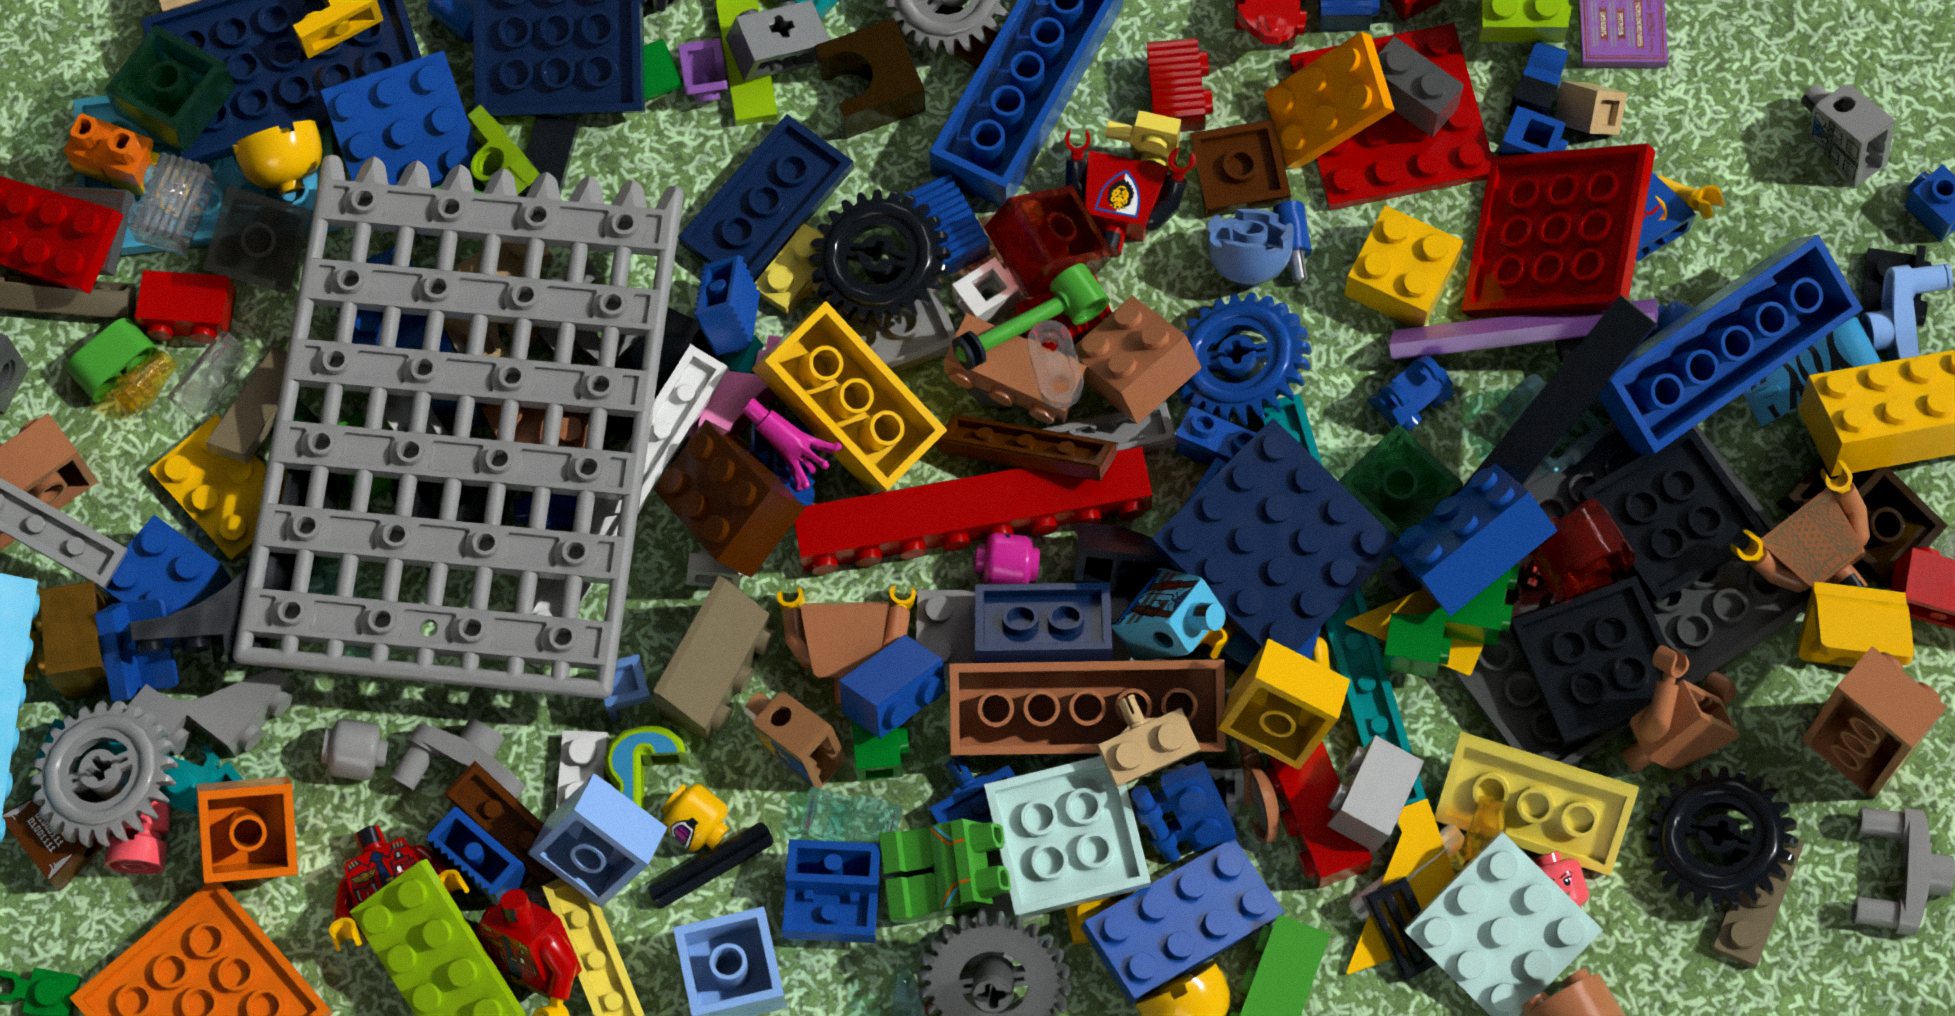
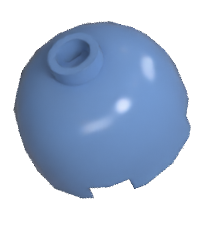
M1236 209L1235 218H1228L1222 221L1218 214L1208 222L1207 248L1209 259L1220 275L1235 282L1236 285L1243 288L1258 287L1261 283L1279 276L1289 263L1293 250V224L1283 225L1278 222L1279 214L1260 209Z

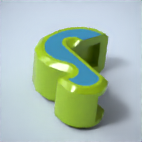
M645 725L624 730L609 743L604 756L605 772L610 784L644 810L645 766L690 764L683 740L671 730L660 726Z

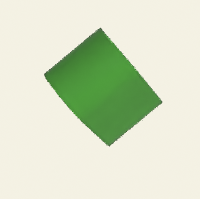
M121 318L113 322L77 351L67 363L66 372L94 402L102 403L106 400L104 396L116 387L119 390L141 372L138 369L149 359L153 362L158 355V348L130 318Z

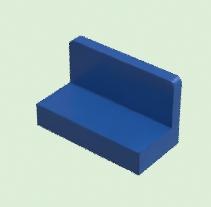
M161 598L113 603L95 613L111 701L129 700L137 695L145 684H148L154 690L173 688L179 684L173 648H164V653L154 656H137L136 650H121L120 632L130 622L167 616L165 603Z

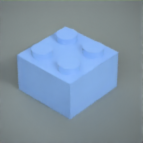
M593 773L548 816L528 854L595 904L602 907L649 865L668 827L615 789L611 784Z
M764 906L673 927L691 1016H756L787 1008Z

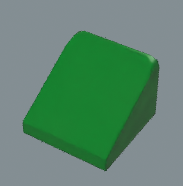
M663 39L644 45L645 101L683 87L668 47Z

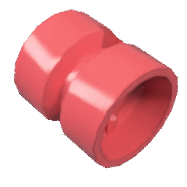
M153 801L151 805L158 814L159 819L156 820L142 814L140 820L145 831L141 833L131 825H127V842L121 841L115 835L110 837L111 844L109 847H106L104 865L108 869L121 873L159 874L164 872L168 845L161 838L167 835L170 829L172 807L169 804Z

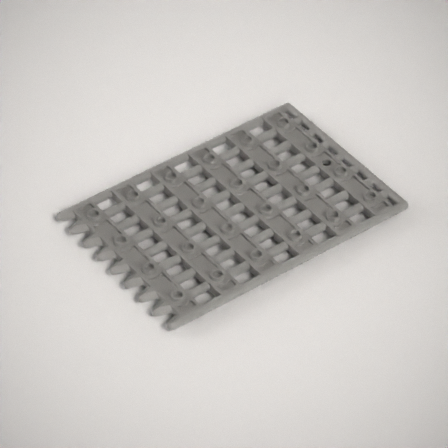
M331 154L324 157L233 648L234 661L246 665L605 699L611 696L684 192L680 187H668L656 208L652 209L647 208L644 189L634 180L626 182L620 188L613 204L608 205L604 204L599 182L591 176L583 178L577 184L570 200L564 201L560 198L557 180L548 172L540 174L534 180L526 197H520L517 195L514 176L504 168L497 170L491 176L483 193L474 192L470 171L461 164L456 165L448 172L440 189L431 188L427 167L418 160L410 163L405 168L397 185H389L386 167L375 156L363 163L354 181H345L343 163L338 156ZM328 226L354 228L348 261L322 259ZM371 230L397 232L392 265L366 263ZM415 234L441 236L435 269L409 267ZM458 238L484 240L479 273L452 271ZM501 242L527 244L522 277L496 275ZM544 246L571 248L566 281L539 279ZM588 250L614 252L609 285L583 283ZM631 254L657 256L653 289L627 287ZM314 306L340 308L334 342L308 339ZM357 310L383 312L378 346L352 343ZM401 314L427 316L421 350L395 347ZM444 318L471 320L465 354L439 351ZM488 322L514 324L509 358L483 356ZM532 326L558 328L553 362L527 360ZM576 330L602 332L597 366L571 364ZM619 334L646 336L641 370L615 368ZM299 386L325 389L320 423L293 421ZM343 390L369 393L364 427L337 425ZM387 395L413 397L408 432L381 429ZM431 399L457 401L452 436L425 433ZM475 403L502 405L496 440L470 438ZM519 407L546 409L540 444L514 442ZM563 411L590 413L585 448L558 446ZM607 415L634 418L629 452L602 450ZM284 469L311 471L305 507L278 504ZM329 473L355 475L349 511L323 508ZM373 477L400 479L394 515L367 513ZM417 481L444 484L438 519L411 517ZM462 485L488 488L483 523L456 521ZM506 489L533 492L527 528L501 525ZM551 494L577 496L572 532L545 529ZM595 498L622 500L617 536L590 534ZM269 552L296 555L290 591L263 589ZM314 556L341 559L335 595L308 593ZM359 561L385 563L379 600L353 597ZM403 565L430 567L424 604L397 602ZM448 569L475 572L469 608L442 606ZM493 573L520 576L514 613L487 610ZM538 578L565 580L559 617L532 614ZM583 582L610 584L604 621L577 619ZM428 622H433L438 626L437 632L432 636H424L421 633L422 626ZM254 637L280 639V648L253 647ZM299 641L326 644L325 653L298 651ZM344 646L371 648L370 658L343 656ZM389 650L415 652V662L388 660ZM434 654L461 657L460 667L433 664ZM479 659L507 661L505 671L478 669ZM525 663L552 666L551 675L523 673ZM570 667L597 670L596 680L569 677Z

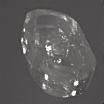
M1041 321L1030 330L1027 342V350L1039 394L1042 400L1051 407L1058 409L1068 408L1078 402L1082 395L1084 384L1072 336L1068 328L1058 321ZM1045 342H1053L1056 344L1057 349L1054 352H1046L1042 349L1041 345ZM1063 382L1069 389L1064 393H1058L1053 389V385Z

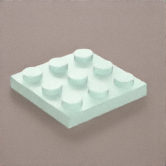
M1101 756L984 784L992 821L1003 827L1005 844L999 850L1003 866L1007 868L1010 876L1011 890L1009 892L1015 915L1027 918L1152 887L1127 785L1115 789Z
M1502 830L1403 928L1490 1016H1519L1524 1011L1521 1006L1534 996L1542 993L1603 931Z

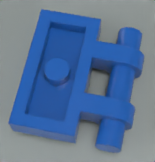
M1204 761L1161 775L1162 791L1151 794L1148 787L1142 785L1136 787L1131 792L1135 802L1133 810L1139 822L1147 826L1150 832L1148 840L1156 853H1160L1166 863H1173L1180 858L1181 853L1177 844L1181 841L1188 839L1193 851L1196 852L1237 838L1235 825ZM1174 811L1177 820L1165 823L1162 817L1163 814Z

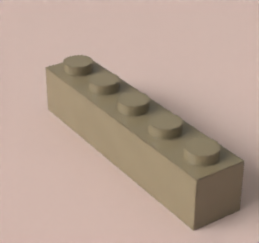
M2 273L0 275V308H4L8 312L28 310L34 314L53 312L58 313L60 316L77 314L91 319L101 316L118 320L125 317L129 318L135 311L136 293L135 284L95 281L91 293L86 294L27 275Z

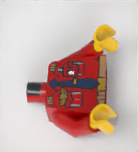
M379 825L368 826L354 835L361 855L344 864L346 876L338 882L333 907V923L330 925L328 932L336 951H341L340 944L346 939L352 938L355 945L360 946L362 944L360 934L368 943L349 911L417 862L428 859L449 894L457 889H463L466 894L470 890L457 870H453L451 865L445 862L444 858L439 857V855L422 844L409 846L404 837L387 843Z
M512 889L505 892L498 904L491 905L486 909L474 933L502 976L550 1000L548 1006L536 1009L532 1016H570L563 1003L564 1000H569L574 978L582 969L561 919L555 913L530 902L526 892L523 890Z

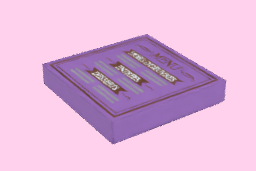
M1578 0L1581 68L1667 67L1668 51L1664 0Z

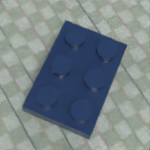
M1110 582L975 584V663L1112 661Z

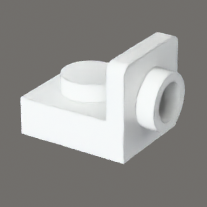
M707 550L699 551L698 554L689 553L686 585L713 587L718 576H721L739 589L741 575L744 574L717 562Z

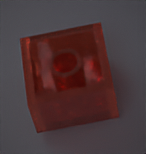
M1073 185L1009 197L984 226L1025 298L1048 293L1051 282L1060 273L1079 263H1084L1092 275H1097L1114 256V253Z

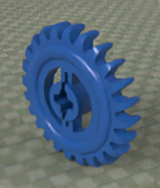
M1237 293L1232 294L1227 304L1221 298H1218L1214 301L1213 310L1205 306L1199 309L1201 318L1198 320L1190 317L1186 321L1190 331H1181L1187 336L1202 367L1177 389V391H1180L1179 398L1181 402L1187 405L1191 400L1190 407L1193 406L1200 410L1205 407L1204 411L1214 416L1220 411L1221 419L1231 422L1233 414L1237 413L1244 426L1248 425V414L1252 410L1261 421H1265L1264 405L1266 404L1280 413L1281 407L1277 397L1282 395L1293 401L1295 397L1288 384L1296 383L1299 386H1304V379L1297 369L1309 371L1311 368L1309 361L1301 355H1310L1312 349L1308 342L1303 341L1308 339V332L1306 328L1299 326L1301 323L1299 316L1295 313H1289V308L1285 303L1275 305L1272 296H1265L1258 303L1255 293H1249L1244 301L1240 300ZM1237 331H1252L1262 335L1267 341L1266 343L1254 344L1245 335H1233L1222 341L1217 351H1212L1217 342L1226 335ZM1223 369L1232 383H1226L1215 378L1210 371Z

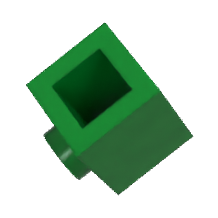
M851 720L857 780L866 781L903 777L901 755L910 754L907 727H896L879 739Z

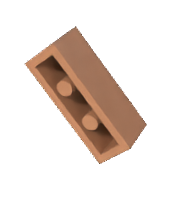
M966 313L954 338L960 337V335L967 331H972L976 336H979L997 326ZM1016 336L985 352L986 362L969 371L964 369L957 360L951 343L944 358V373L949 375L948 377L952 382L968 389L975 386L989 392L990 398L1002 405L1012 406L1014 403L1029 410V414L1033 418L1046 424H1052L1053 421L1065 424L1086 380V365L1020 336Z

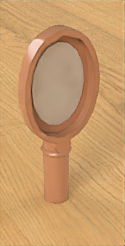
M1236 739L1244 773L1246 807L1248 810L1251 801L1253 802L1259 824H1256L1250 817L1254 833L1261 843L1274 842L1280 826L1279 806L1274 788L1268 776L1264 773L1260 759L1261 753L1258 749Z

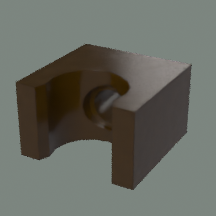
M895 18L815 45L817 69L822 81H831L840 75L852 74L861 76L870 83V86L863 94L856 98L845 99L839 104L841 127L846 139L926 111L924 87Z

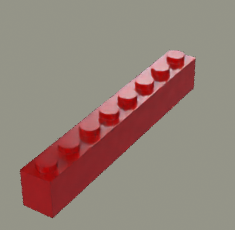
M1141 446L1118 450L1117 456L1101 481L1022 467L804 506L805 509L794 523L803 571L812 570L814 574L824 575L837 571L838 565L856 562L857 566L869 567L881 563L882 557L900 554V557L903 559L918 558L926 554V549L944 546L946 551H959L969 547L971 541L987 539L992 533L1014 535L1031 531L1035 536H1043L1057 531V526L1075 523L1076 526V522L1099 524L1101 518L1117 515L1121 520H1133L1143 516L1145 510L1152 509L1153 494Z

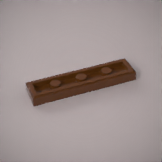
M953 414L946 424L945 428L947 431L936 441L938 453L1096 481L1103 479L1117 456L1116 442L956 414Z

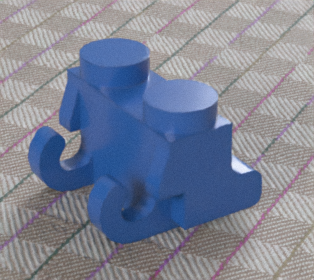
M1424 355L1416 358L1411 362L1410 366L1390 382L1381 386L1378 389L1380 393L1373 394L1367 401L1376 411H1379L1392 428H1397L1400 434H1404L1422 420L1418 413L1429 403L1433 408L1440 406L1450 399L1455 392L1451 387L1453 383L1442 366L1439 367L1431 356Z

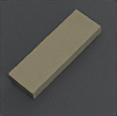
M271 348L206 441L209 452L248 464L274 426L287 358L286 351Z

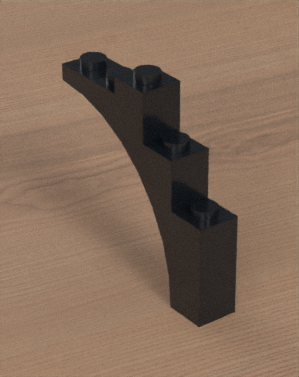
M284 469L278 504L305 507L311 471ZM329 473L323 503L324 509L339 510L335 473ZM269 552L263 589L290 591L296 558L295 554ZM249 561L233 581L201 603L165 617L130 622L120 632L121 650H136L137 656H154L164 653V648L181 647L183 653H198L208 650L209 645H211L214 663L228 662L231 668L251 666L239 664L233 659V648ZM254 637L253 647L269 648L268 638Z

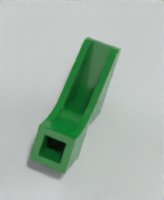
M1519 563L1514 565L1451 617L1441 607L1432 612L1415 615L1391 612L1382 670L1436 679L1439 664L1448 665L1452 638L1496 646L1500 631L1509 632L1513 605L1504 603L1507 589L1515 590Z

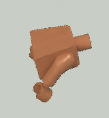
M1664 645L1659 646L1653 655L1652 663L1656 668L1664 672L1661 682L1656 681L1652 702L1630 720V726L1637 740L1621 750L1625 762L1634 772H1639L1653 762L1672 771L1681 770L1740 737L1724 704H1729L1737 693L1736 686L1730 681V678L1714 670L1706 678L1703 689L1683 679L1675 684L1676 678H1680L1688 670L1689 660L1684 653L1675 648L1670 649Z

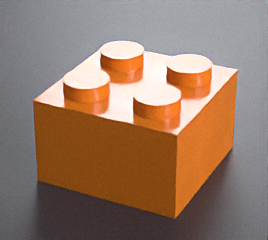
M288 776L195 784L201 875L204 883L298 875L292 783Z

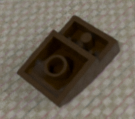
M1820 456L1776 503L1792 515L1828 487L1821 478V469L1825 470L1830 479H1835L1839 476H1830ZM1889 467L1852 473V482L1867 507L1870 538L1864 546L1866 555L1852 566L1879 584L1890 588L1895 561L1912 548L1929 547L1948 525Z

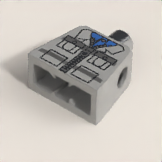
M1815 85L1804 94L1801 104L1813 114L1810 138L1854 188L1888 165L1895 120L1851 85H1843L1831 94L1821 85Z

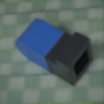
M1540 41L1535 42L1520 82H1518L1508 112L1509 115H1514L1517 105L1524 108L1522 104L1539 109L1540 111H1537V113L1545 116L1549 115L1568 58V50Z

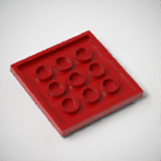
M1454 23L1373 39L1377 55L1395 36L1464 84L1459 107L1433 138L1393 111L1317 157L1315 162L1329 211L1488 179L1492 154ZM1337 46L1289 55L1292 75Z
M1648 143L1492 157L1461 311L1470 318L1503 317L1530 313L1607 311L1620 295L1629 299L1655 150Z

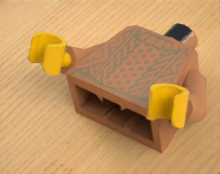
M1838 460L1842 467V473L1835 479H1830L1825 470L1821 469V478L1828 486L1761 539L1751 531L1743 530L1750 537L1749 546L1745 550H1740L1731 543V551L1743 560L1748 561L1769 583L1795 592L1812 589L1814 581L1866 588L1868 584L1852 565L1866 555L1864 546L1870 538L1867 507L1852 482V473L1845 462Z

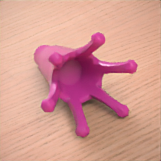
M753 397L741 409L746 416L757 424L755 428L782 456L793 476L795 490L798 492L810 487L800 462L811 474L816 472V467L806 457L816 462L823 469L829 468L830 465L827 460L817 456L810 448L831 454L842 449L840 443L826 442L802 432L772 409L768 411Z

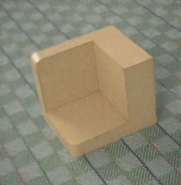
M1561 81L1554 119L1565 122L1566 127L1590 134L1619 135L1627 92L1589 82Z

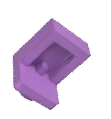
M720 38L678 45L686 96L695 94L696 102L721 99L720 90L728 89Z

